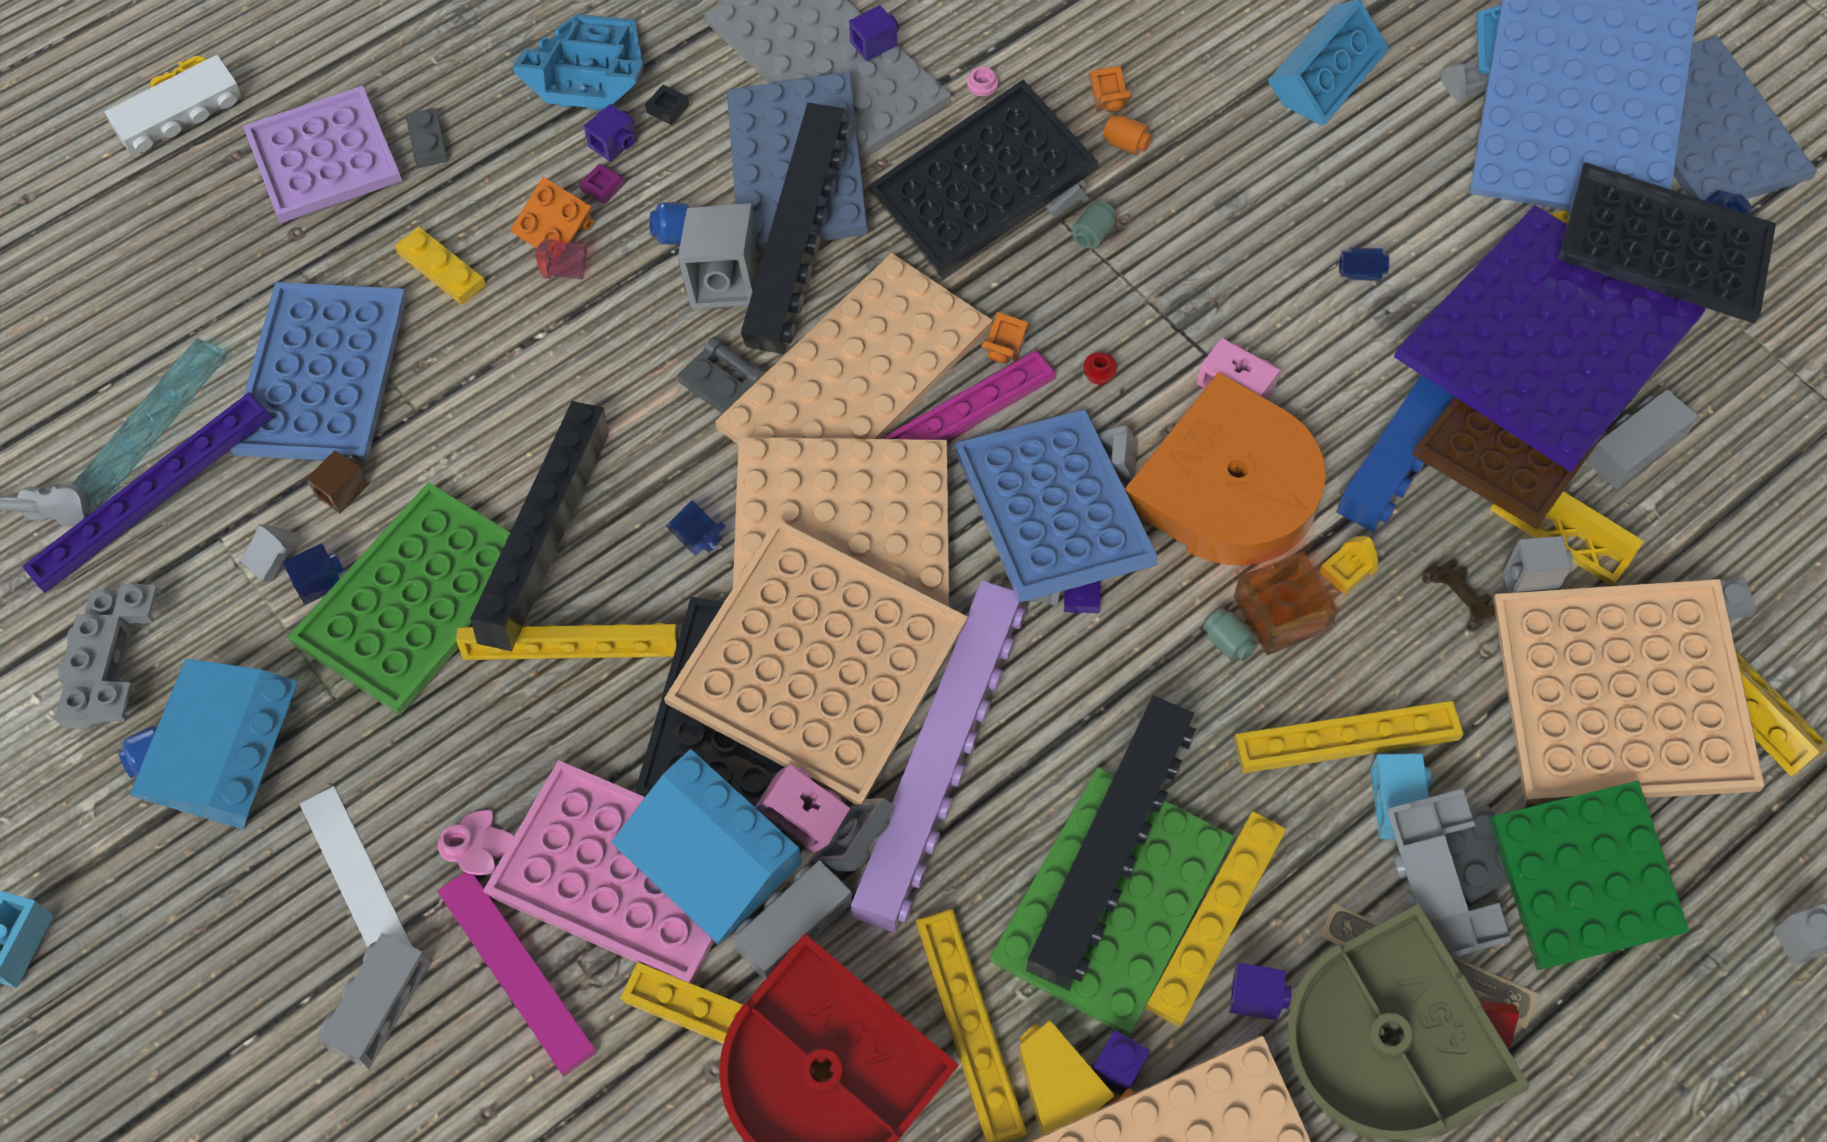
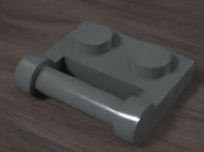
M714 336L708 341L705 349L681 370L677 377L680 384L723 414L767 371L760 366L754 367L727 348L725 341L718 336ZM720 358L747 379L741 383L713 362Z

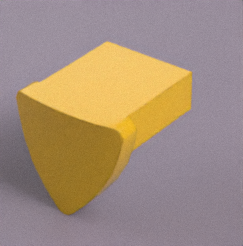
M1356 536L1349 539L1340 547L1339 551L1321 565L1319 573L1345 596L1369 574L1373 576L1378 571V556L1370 537Z

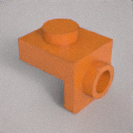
M1121 65L1090 71L1089 79L1096 111L1106 109V112L1110 113L1124 109V105L1129 102L1132 96L1130 90L1126 91Z
M997 312L987 341L983 340L981 346L988 353L987 358L1002 364H1006L1007 360L1016 362L1030 326L1029 322Z

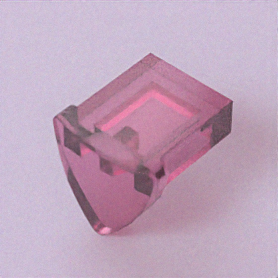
M552 239L543 240L536 249V260L541 275L547 279H551V276L583 280L588 248L585 245L556 242V240Z

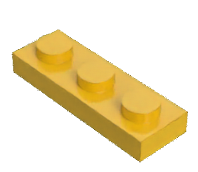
M419 226L395 245L398 255L461 305L486 286L481 275Z

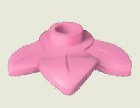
M484 810L468 814L459 825L446 828L440 835L437 847L443 859L457 862L462 871L473 875H487L495 871L493 859L504 855L514 836L506 831L491 827L493 824V813L491 810Z

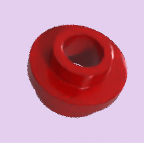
M1103 352L1090 354L1083 364L1085 376L1090 382L1097 385L1108 383L1117 371L1115 359Z

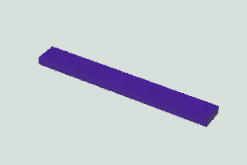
M248 392L22 567L36 585L46 593L267 422L272 416Z

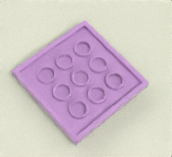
M363 86L243 126L280 223L402 181Z

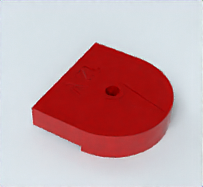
M804 933L735 1015L725 1036L721 1051L719 1080L724 1106L729 1119L744 1142H898L958 1068L959 1064ZM827 1060L830 1061L832 1065L829 1070L833 1076L829 1080L821 1078L818 1082L813 1079L816 1074L813 1068L814 1064L817 1061L821 1064H824Z

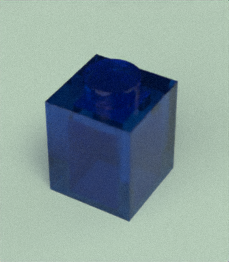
M323 543L282 561L295 590L305 605L324 597L339 581V574L345 572L336 552L329 555Z

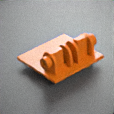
M542 177L511 227L510 232L559 262L577 231L589 230L593 226L594 220L589 213L592 207L550 180Z

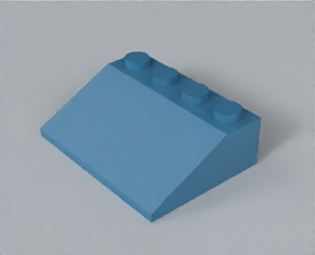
M185 658L130 796L243 830L293 700L298 681L261 669Z
M691 749L660 777L611 841L632 864L718 946L802 864L799 847Z

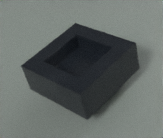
M663 84L645 103L646 113L672 125L689 106L688 96Z

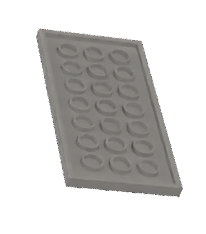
M726 0L704 13L705 23L769 83L850 72L860 161L951 103V94L898 46L866 61L850 43L849 20L862 13L847 0Z

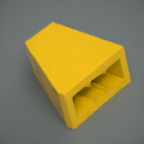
M1050 1020L1042 1027L1038 1024L1033 1025L1020 1037L1019 1040L1022 1043L1019 1045L1018 1058L1041 1136L1101 1109L1112 1101L1115 1095Z

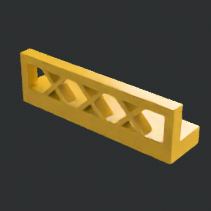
M1566 492L1562 493L1546 516L1554 522L1556 528L1554 531H1544L1539 527L1535 529L1495 504H1492L1490 508L1491 511L1534 538L1563 536L1566 550L1569 549L1572 553L1573 562L1610 586L1615 585L1644 543L1642 539ZM1577 536L1585 541L1587 550L1576 551L1568 546L1566 537ZM1608 555L1619 562L1620 565L1612 574L1599 566L1597 556Z
M1736 651L1754 739L1792 777L1816 757L1827 752V741Z

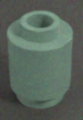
M1102 201L1090 205L1072 226L1071 232L1075 242L1082 248H1097L1115 226V210L1109 204Z
M1224 608L1218 609L1207 619L1203 626V629L1207 632V638L1231 661L1237 659L1244 661L1257 648L1255 644L1257 634L1232 611L1227 612Z

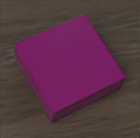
M599 163L579 185L582 192L606 204L625 185L624 177Z

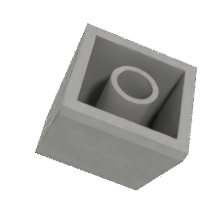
M751 203L687 208L678 262L691 309L749 305L757 276V226Z

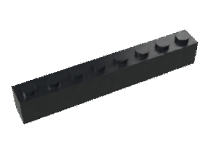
M807 102L741 329V336L747 348L784 354L787 343L791 344L795 334L794 317L796 313L800 314L802 310V289L804 284H808L811 278L812 267L809 264L812 255H817L819 250L820 237L818 232L820 226L824 227L827 221L828 208L826 204L828 198H833L835 193L836 180L834 176L836 169L840 170L843 164L844 152L842 147L844 141L848 142L851 136L852 125L851 122L847 121L845 108Z
M571 401L470 618L477 644L507 651L513 650L607 439L608 428L604 407Z
M1154 695L1152 696L1028 957L1027 972L1067 991L1071 990L1075 980L1082 983L1091 963V960L1085 958L1090 946L1093 945L1098 948L1107 928V925L1102 924V920L1107 911L1115 912L1123 891L1117 889L1122 877L1130 879L1138 858L1133 856L1137 844L1145 846L1153 828V824L1148 823V820L1153 811L1160 813L1168 795V792L1163 790L1167 779L1172 781L1176 779L1183 760L1177 757L1182 747L1189 750L1197 729L1192 727L1194 712Z

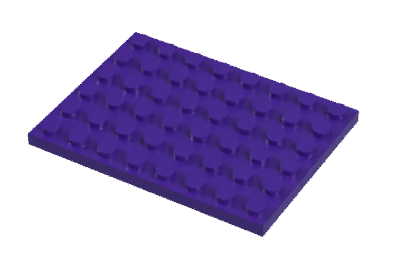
M1534 205L1397 348L1394 358L1572 472L1699 321L1706 309L1678 298L1558 260L1557 256L1566 224Z

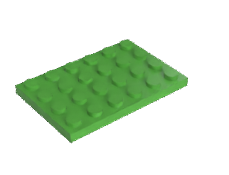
M428 482L287 638L291 644L401 716L458 650L459 647L456 642L457 629L472 627L470 618L510 532Z
M1097 767L991 954L990 962L1130 1038L1229 849L1234 836L1165 801L1160 813L1153 811L1148 820V823L1153 824V828L1145 846L1140 844L1136 846L1133 856L1137 857L1138 860L1130 879L1122 877L1117 889L1123 891L1115 912L1107 911L1102 920V924L1107 925V928L1098 948L1093 945L1090 946L1085 958L1091 960V963L1082 983L1075 980L1071 990L1067 991L1027 972L1028 957L1115 776Z

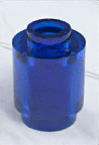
M1350 247L1348 251H1341L1339 275L1340 277H1347L1348 281H1381L1382 275L1388 274L1389 255H1384L1382 248Z

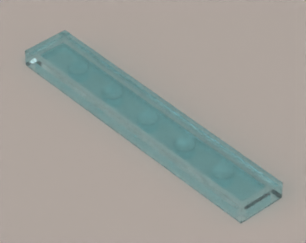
M199 338L194 340L71 484L83 490L88 503L96 507H100L105 503L227 358L225 352Z

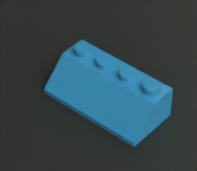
M1352 0L1334 5L1268 79V82L1283 106L1319 125H1325L1389 50V47L1361 0Z

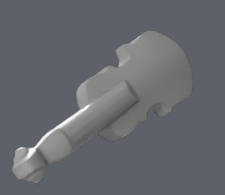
M57 483L52 487V491H47L44 487L28 486L22 489L17 497L0 496V510L20 511L29 520L40 519L45 521L51 518L58 521L61 526L65 524L75 526L90 514L87 497L83 490L76 485L62 486Z

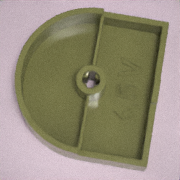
M1419 903L1341 946L1338 944L1327 951L1309 968L1294 994L1288 1017V1044L1296 1073L1309 1097L1320 1111L1332 1122L1355 1136L1373 1142L1429 1141L1458 1128L1527 1091L1529 1088L1528 1081ZM1390 1029L1394 1033L1401 1032L1402 1035L1399 1037L1400 1044L1393 1046L1390 1042L1384 1044L1382 1042L1385 1039L1384 1032Z

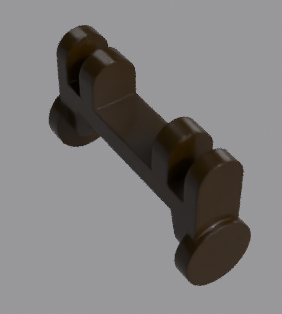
M1455 558L1440 567L1438 565L1434 566L1423 576L1422 580L1425 584L1432 581L1433 583L1441 582L1447 584L1470 608L1471 619L1466 627L1470 632L1477 630L1486 620L1495 615L1494 605L1490 608L1487 606L1492 601L1489 594L1486 593L1478 597L1463 581L1468 572L1463 567L1457 571L1453 570L1459 563Z

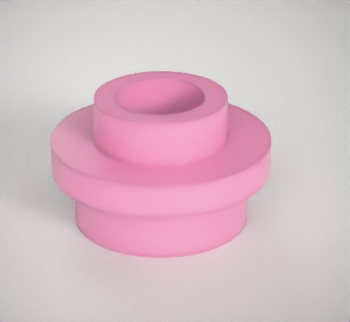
M978 67L969 75L967 87L974 95L988 96L997 90L998 79L990 68Z

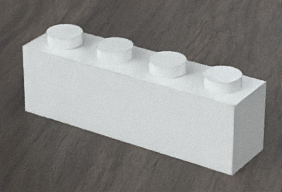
M215 55L110 108L104 113L129 154L133 155L150 149L154 143L166 137L176 136L183 128L193 123L203 122L209 115L220 109L232 107L242 97L236 81L219 56Z

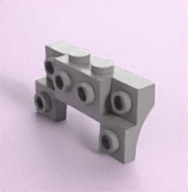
M121 584L119 590L91 589L84 614H76L74 625L68 631L67 650L64 660H61L58 666V680L64 687L55 720L63 728L85 729L102 722H127L128 716L125 714L130 693L135 692V687L131 682H119L132 631L126 624L153 623L154 618L151 612L155 597L160 596L161 593L157 585Z
M1464 789L1388 808V816L1400 851V855L1393 856L1399 878L1408 877L1412 893L1405 894L1408 907L1411 908L1419 903L1450 956L1456 958L1478 950L1512 942L1499 902L1468 910L1445 834L1475 826Z

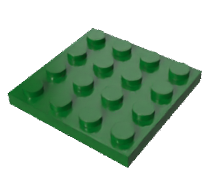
M1639 780L1489 818L1536 970L1689 932Z

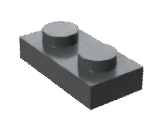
M436 107L405 114L417 169L448 162Z

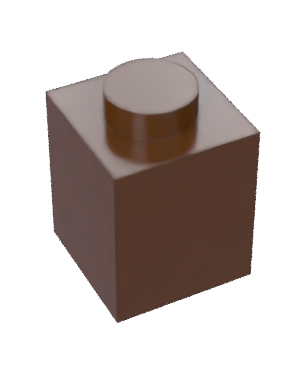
M336 450L306 478L315 497L340 514L369 485L363 474L365 470L363 465L353 456L349 455L346 458Z

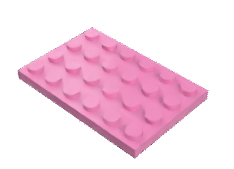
M558 760L483 892L494 900L635 963L639 962L693 984L714 941L611 842L645 797Z

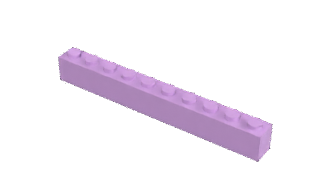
M985 581L980 582L967 615V623L958 637L892 801V805L895 808L888 817L890 823L887 829L878 836L852 901L851 911L853 919L896 933L900 922L907 923L913 907V901L909 900L914 887L920 888L923 883L927 866L922 864L926 854H933L940 836V832H937L936 828L940 819L946 820L948 818L953 799L949 798L953 786L959 787L962 782L966 768L965 765H962V761L966 753L970 755L973 753L978 738V733H975L974 730L978 721L984 723L987 717L990 701L986 699L990 689L996 691L999 686L1003 670L999 669L1002 658L1009 659L1014 646V639L1011 638L1014 628H1021L1025 618L1026 609L1021 607L1022 602H1018L1013 590Z

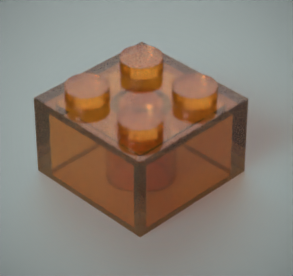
M1304 551L1239 576L1234 593L1235 601L1253 632L1257 634V639L1267 656L1331 630L1339 611Z

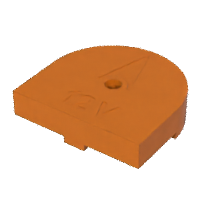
M1218 372L1127 485L1125 491L1138 517L1187 546V552L1215 563L1252 565L1283 555L1297 545L1307 534L1314 522L1323 495L1326 479L1325 463L1315 438L1297 418Z

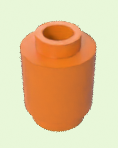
M1112 115L1104 128L1103 139L1108 140L1109 145L1137 156L1141 151L1145 152L1148 149L1152 134L1149 133V126L1123 115L1118 117Z

